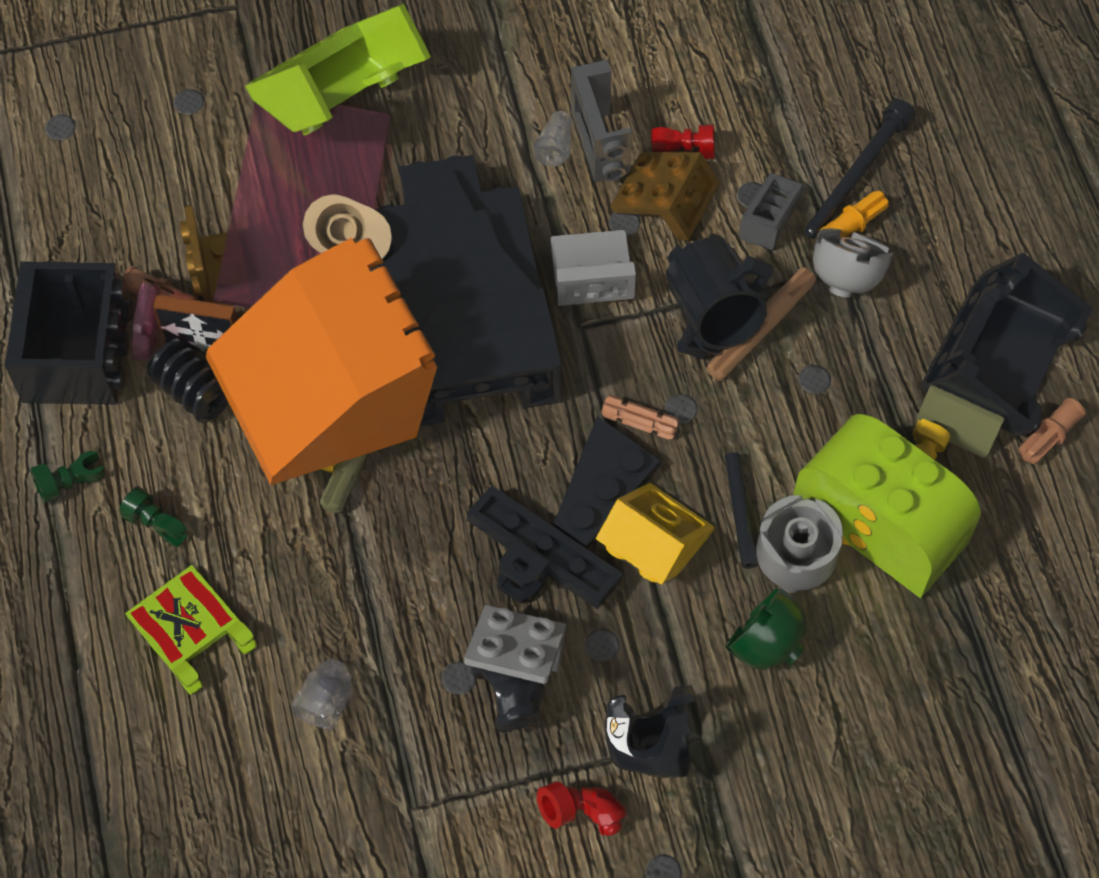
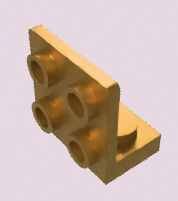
M642 152L636 159L610 207L614 213L661 215L677 240H689L720 182L701 152Z
M192 205L185 206L186 221L180 222L183 243L184 245L186 244V264L189 277L192 279L195 297L203 296L205 302L231 306L252 302L239 230L201 237Z

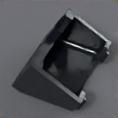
M1022 252L988 269L975 281L922 381L921 388L928 392L930 385H934L1002 416L1005 419L1001 429L1016 436L1030 434L1036 430L1043 418L1041 415L1042 405L1033 398L1059 346L1069 341L1075 342L1083 336L1088 327L1086 321L1093 308Z

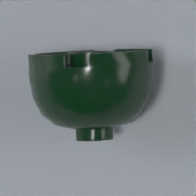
M782 587L776 588L749 614L751 617L743 627L739 625L725 646L739 661L754 669H773L782 662L790 666L805 649L800 643L806 633L807 624L803 609Z

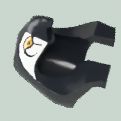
M692 685L674 687L662 705L641 715H637L633 708L625 702L627 699L626 695L610 699L607 704L604 730L608 751L615 766L623 770L660 778H683L688 776L690 752L687 734L692 733L694 720L689 712H683L686 703L696 702V693Z

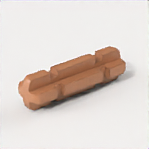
M608 395L602 407V415L605 418L617 421L618 418L623 419L622 423L648 433H652L653 430L657 431V436L666 439H673L679 426V419L666 413L660 416L658 415L659 411L631 401L625 404L623 403L624 399L613 395Z

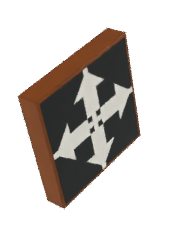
M156 295L153 305L165 344L178 338L184 342V349L190 348L196 351L207 352V349L237 321L235 308L231 305L165 295Z

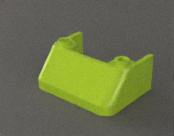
M403 3L338 30L245 85V88L254 102L292 132L301 130L304 136L321 128L323 122L332 119L333 116L329 110L370 85L378 83L380 88H383L397 81L400 78L397 72L425 61L431 56Z

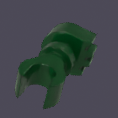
M84 452L68 468L65 465L56 468L57 472L54 474L50 472L48 466L44 463L30 468L33 483L42 501L47 503L59 498L60 493L58 489L64 487L65 490L74 487V482L94 483L101 480L105 475L104 465L93 470L85 469L87 465L99 460L98 452Z
M140 486L132 489L122 501L119 512L121 517L133 525L141 517V523L147 528L153 527L167 543L176 548L188 537L184 534L187 530L186 526L175 517L163 513V509L159 505L153 504V496Z

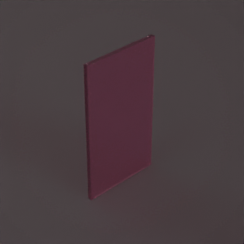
M255 102L214 296L215 302L251 308L291 269L321 254L311 247L304 235L303 221L305 212L310 205L322 196L336 194L374 209L390 114L338 104L329 110L333 116L332 119L323 122L321 128L303 136L301 130L292 132Z

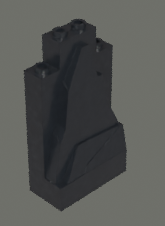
M474 155L463 157L451 156L444 160L418 161L406 166H399L404 205H384L374 209L385 217L390 225L392 234L390 250L383 258V263L377 265V268L387 267L401 292L399 298L405 299L419 327L404 332L405 335L421 330L435 353V357L431 361L434 360L437 370L420 426L445 422L443 408L445 403L520 391L522 409L561 403V362L544 288L541 289L519 186L511 188L497 187L491 191L481 192Z

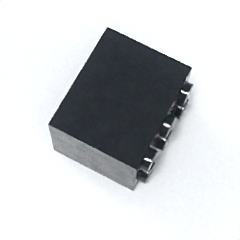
M20 261L5 367L22 403L116 405L118 390H123L125 385L124 367H121L122 356H127L129 352V335L125 330L126 322H132L133 301L126 296V280L120 278L115 263Z

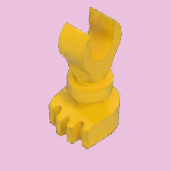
M923 418L921 421L918 420L913 430L914 440L917 443L915 446L934 460L937 457L936 452H943L951 438V434L945 428Z

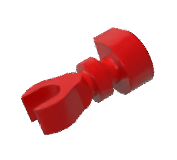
M714 124L699 125L698 132H692V129H684V133H681L678 130L667 127H657L651 130L652 152H672L684 147V151H692V147H699V152H701L705 159H715Z

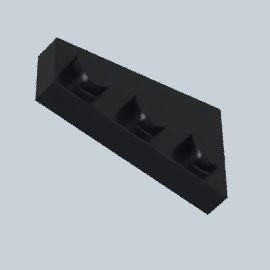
M597 416L554 521V527L586 549H589L597 540L596 537L617 499L644 486L659 469L660 460Z

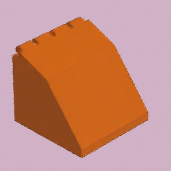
M351 237L291 269L207 349L206 359L270 485L417 437L437 370L434 360L431 361L435 357V353L421 330L405 335L404 332L419 327L405 299L399 298L401 292L387 267L382 266L370 272V268L383 263L370 238H365L356 243Z

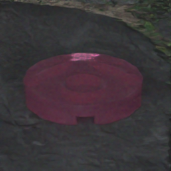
M142 283L139 290L133 328L134 360L149 361L154 353L158 325H156L157 317L153 305L156 295H160L159 287L156 284Z

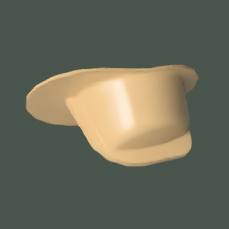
M333 194L317 199L305 212L303 221L304 235L311 247L320 253L351 237L356 243L365 238H370L382 260L390 250L392 241L390 225L383 215L368 206L350 198Z

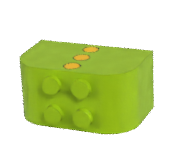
M864 414L851 416L798 474L793 495L802 496V499L815 501L816 498L828 504L838 515L842 524V536L849 542L848 544L920 599L969 544L981 516V509L976 497L962 480L889 426L874 417Z

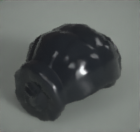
M477 667L471 668L473 677L476 679H487L493 687L498 710L495 725L499 732H512L529 727L537 722L541 714L539 705L545 696L544 684Z

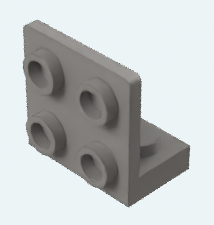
M624 230L560 235L550 238L558 306L634 299L635 266L634 262H630L626 232Z
M485 605L465 653L464 664L545 684L548 682L551 671H558L566 624L551 621L547 618L510 611L505 608Z

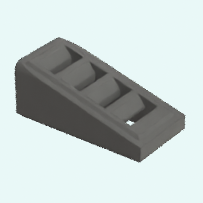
M770 173L742 216L739 238L772 250L784 231L804 191L805 185ZM771 190L782 195L788 196V199L771 193Z

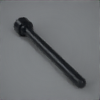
M895 98L884 109L882 126L806 226L805 235L808 238L814 239L818 236L820 229L827 225L894 133L906 130L915 119L916 112L909 103Z

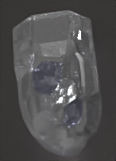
M332 658L320 663L313 672H310L294 698L291 706L293 714L310 724L332 730L351 696V675L345 664Z

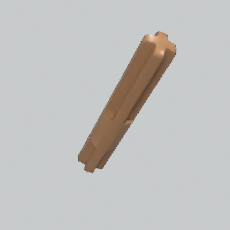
M801 267L765 303L767 317L759 332L744 344L726 350L722 349L718 356H715L707 366L708 374L717 381H723L814 285L817 280L815 274L808 268Z

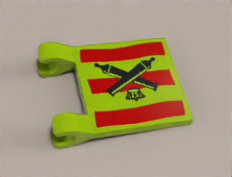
M193 565L186 568L125 613L126 617L190 695L200 690L203 684L199 679L198 673L188 662L224 635L228 634L243 654H248L257 647L252 632L236 617Z

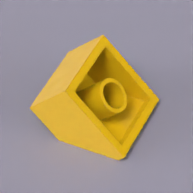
M648 483L617 499L596 539L606 546V550L611 555L627 560L637 567L639 573L645 579L663 585L681 572L711 535L715 527L652 483Z

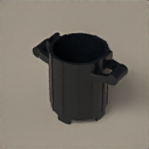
M713 233L709 235L710 238L689 243L683 249L680 245H677L667 257L670 263L666 271L668 287L688 321L682 338L678 341L677 350L698 359H703L707 353L718 356L719 349L726 350L744 344L759 332L767 317V307L765 304L767 295L764 289L774 271L771 264L750 256L742 263L735 249L726 242L725 238ZM750 274H753V275L758 276V277H757V278H754V277L750 276Z

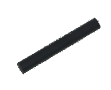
M732 452L726 454L724 458L742 568L750 569L756 567L758 562L741 457L739 453Z

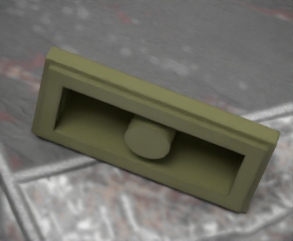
M930 385L915 420V426L918 420L921 421L922 418L938 424L951 434L949 443L982 458H986L1005 418L941 388Z

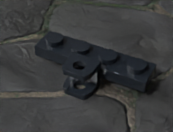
M492 485L467 512L466 521L508 548L499 563L500 574L497 588L518 603L522 604L531 600L546 584L549 576L598 610L622 581V572ZM511 581H514L522 588H515L512 586Z

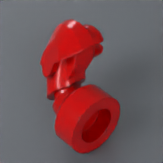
M555 781L539 788L537 791L539 811L546 823L552 828H559L574 821L576 811L583 810L584 815L589 816L593 822L598 824L600 834L611 836L620 832L622 828L620 819L627 815L625 806L605 788H587L582 786L581 790H577L575 787H566L561 782Z

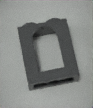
M608 60L571 68V114L594 183L605 180H618L628 175L631 170V127L607 133L602 117L610 115L611 69Z

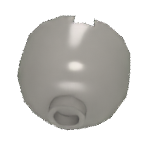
M841 229L820 230L814 245V269L819 278L830 286L829 291L841 297H851L852 293H864L872 290L884 279L893 257V253H888L889 248L886 245L853 232L850 238L839 237Z

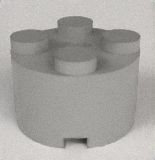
M799 495L782 498L771 505L761 522L756 545L757 561L766 577L789 593L811 589L825 582L836 567L842 546L843 530L838 515L825 502L816 498L815 501L802 499V496Z

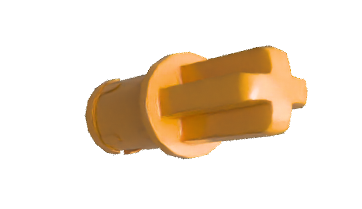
M874 191L854 206L847 205L843 208V213L820 230L841 229L839 237H849L853 232H862L866 229V224L888 208L889 201L882 191Z

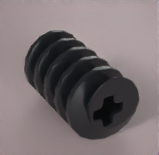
M178 338L173 339L156 352L149 361L146 372L155 384L160 385L162 390L171 395L175 402L182 404L184 410L193 414L198 422H209L216 418L229 402L211 367L205 368V360L200 357L194 358L195 352L192 349H184V342Z

